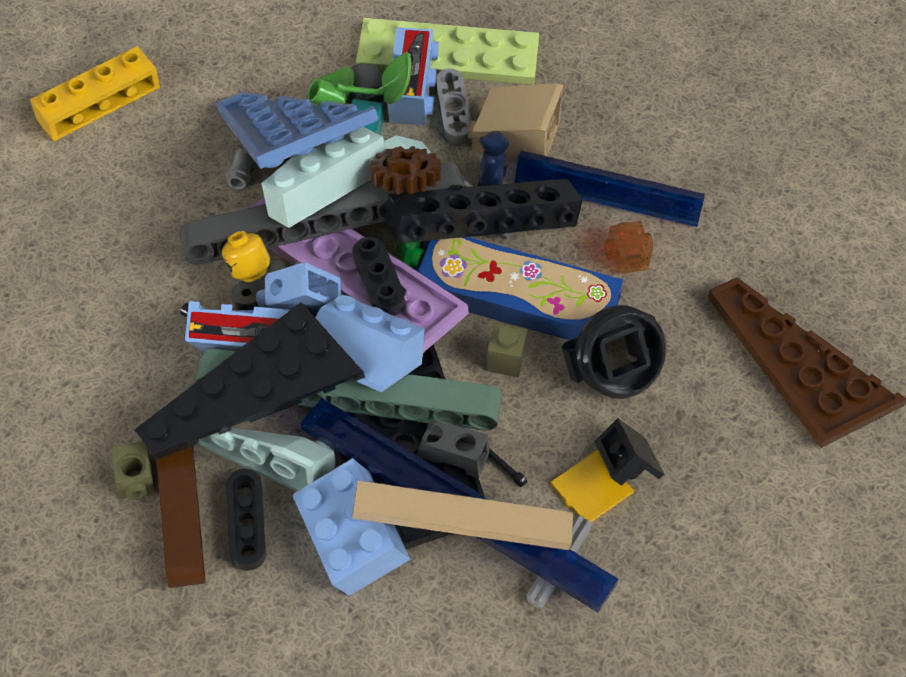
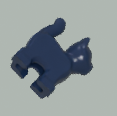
M493 131L479 140L484 152L477 186L502 184L503 177L506 175L507 166L505 165L504 152L509 146V141L499 131Z

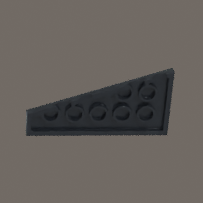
M300 302L134 430L154 456L160 459L198 444L199 439L217 432L221 435L231 431V427L248 420L251 423L302 403L303 398L321 391L325 394L335 390L336 385L351 379L354 382L363 379L365 374Z

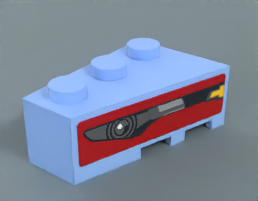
M397 27L393 58L395 59L405 52L410 53L411 75L403 96L393 104L387 103L389 123L426 125L427 115L433 114L434 97L429 96V87H435L436 69H431L432 60H438L439 42L433 40V30Z
M189 301L185 342L202 352L210 348L238 351L290 310L254 307V310H232L233 305L222 304L221 310H209L200 306V302Z

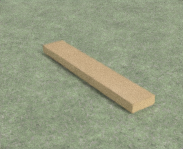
M357 480L352 519L569 550L572 545L573 512Z

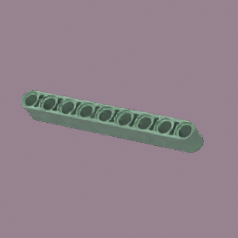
M211 348L204 350L195 383L236 351ZM407 374L383 392H379L357 381L354 382L351 379L336 385L335 390L325 394L321 391L303 398L302 403L297 405L424 423L439 422L462 428L488 431L495 429L498 425L502 392L490 385Z

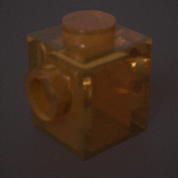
M641 221L622 222L610 226L608 240L604 241L605 254L608 259H613L618 275L649 269L653 250L651 234L649 232L645 233Z

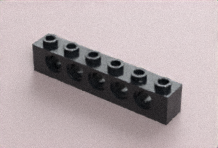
M568 179L427 190L425 192L418 191L414 194H409L408 192L392 193L388 195L385 222L397 244L576 227L583 200Z

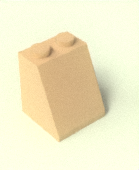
M556 83L491 87L487 98H481L477 121L472 120L469 127L468 138L472 139V151L483 154L484 149L480 144V138L493 131H499L509 141V146L504 152L505 160L542 170L560 124L563 85Z

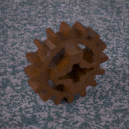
M398 146L393 149H385L386 154L377 153L376 159H371L370 179L375 182V187L383 186L385 192L390 190L396 191V194H400L402 191H408L409 194H414L418 191L425 192L426 186L435 187L436 181L441 180V160L436 159L435 153L427 154V149L425 148L415 149V146H411L409 149H404L402 146Z

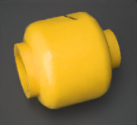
M245 231L235 232L228 237V242L222 249L223 259L233 278L243 280L244 282H252L266 274L270 264V256L259 235L246 233Z

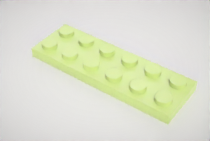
M372 18L363 19L356 64H372L384 72L394 59L393 49L397 27L433 30V40L439 42L438 60H432L431 69H436V76L441 70L450 68L459 71L463 79L532 85L535 83L539 33Z

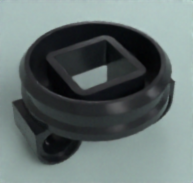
M615 305L600 310L586 322L578 338L571 339L561 346L570 379L577 383L585 381L591 388L601 394L617 399L630 398L648 389L661 373L666 358L665 336L655 316L627 305ZM624 336L629 354L636 357L637 360L612 371L605 344Z

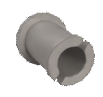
M246 149L236 150L232 167L226 173L227 182L234 189H243L251 180L249 172L254 160Z

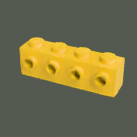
M136 46L74 78L68 79L66 82L46 92H42L30 99L37 121L54 142L160 88L156 67L142 50Z

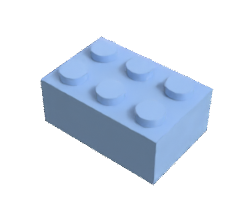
M353 458L292 494L332 585L347 595L357 592L411 560L395 525L352 519L357 480L374 483L369 471Z

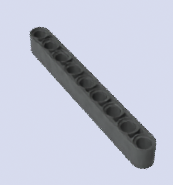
M452 162L441 163V180L436 181L435 187L426 186V191L466 187L458 166ZM369 180L290 228L269 217L266 204L194 220L186 223L180 229L184 255L189 263L195 265L222 260V249L228 242V237L238 231L259 235L266 249L383 222L385 221L388 195L396 193V191L390 190L385 192L383 186L375 187V182Z

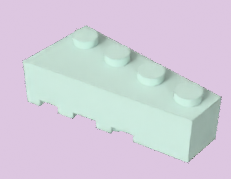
M361 127L344 134V137L337 142H325L315 146L313 151L306 155H294L261 183L268 216L290 228L371 180V159H376L377 153L386 154L383 136L365 127Z

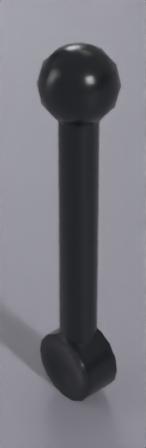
M489 448L488 456L505 470L516 484L523 487L528 482L526 477L520 472L517 473Z

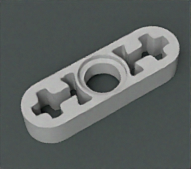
M443 69L436 76V93L443 134L448 143L462 145L470 140L468 138V131L471 124L463 76L455 69ZM447 81H451L453 85V91L448 92ZM449 103H457L461 108L451 111L445 106ZM454 121H459L461 132L455 131Z

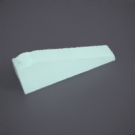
M232 428L231 431L221 435L217 432L199 439L198 444H196L295 491L301 490L336 467L334 451L327 444L321 441L313 442L299 436Z

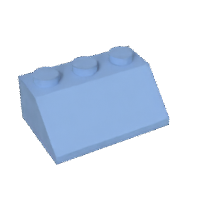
M340 295L320 308L316 319L363 370L365 378L357 380V382L383 392L422 364L424 328L414 325L406 319L397 318L385 313L380 308L361 303L347 295Z

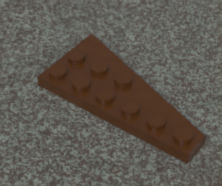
M736 277L709 290V300L821 448L905 405L906 398L898 392L893 394L881 385L882 381L873 374L870 376L853 365L851 358L813 331L807 332L795 324V318L788 313L783 315L768 304L767 298Z

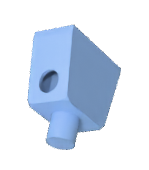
M306 262L268 273L265 276V289L257 292L256 301L259 307L291 310L302 302L311 314H318L322 306L341 295L340 277Z

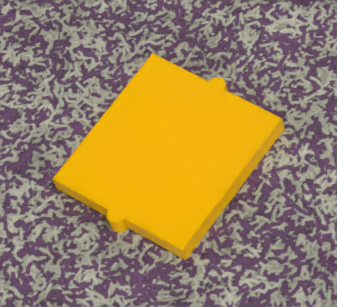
M598 450L550 482V485L565 501V507L571 508L577 515L588 519L591 523L634 493V489L627 482L621 486L611 478Z

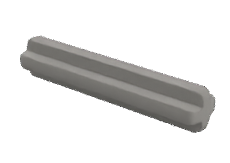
M580 515L574 517L570 549H554L527 593L526 600L529 604L536 608L544 607L590 532L591 522Z

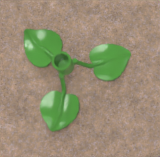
M405 52L387 66L382 75V86L378 89L354 87V72L352 68L342 67L334 73L321 76V79H314L309 87L307 99H310L311 103L319 106L323 101L345 104L347 96L350 92L372 95L384 94V101L393 104L403 96L409 84L411 54Z

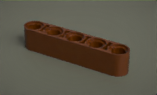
M190 446L157 459L165 569L169 589L206 583L194 447Z

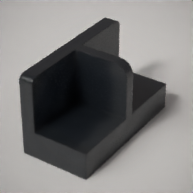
M619 418L594 441L611 478L621 486L628 479L637 478L644 470H647L658 479L664 475L646 438Z

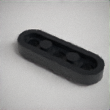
M365 237L358 240L352 249L353 258L371 306L380 308L383 312L390 315H398L405 308V295L384 242L375 237Z
M239 469L233 472L226 482L229 553L232 563L237 568L250 571L260 567L266 558L263 488L261 478L255 471ZM244 487H248L251 489V491L246 494H242L239 492L240 489ZM246 518L253 520L249 525L241 524V521ZM247 550L255 552L254 555L249 558H245L242 556V554Z

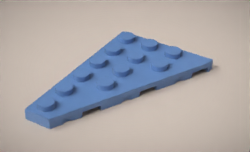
M241 92L215 103L220 116L260 169L279 166L283 163L284 159L293 155H306L313 151L315 146L325 142H337L344 137V134L379 120L376 109L373 106L364 111H359L356 104L323 101L320 103V106L311 105L310 99L278 96L275 98L276 101L268 100L266 94H252L250 92Z

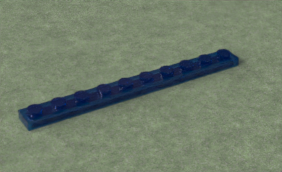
M323 398L319 400L301 422L303 431L345 457L353 458L365 469L392 486L489 500ZM476 537L599 613L618 584L619 579L571 549L564 550Z

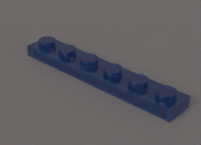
M522 150L518 156L514 183L568 179L582 200L695 227L698 226L705 198L704 193Z

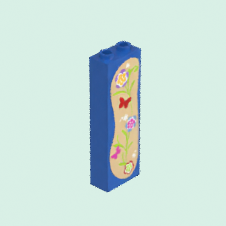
M470 237L425 241L422 248L424 252L421 266L414 267L415 271L466 303L469 313L566 340L578 338L583 326L594 314L607 307L618 305L623 286V279Z

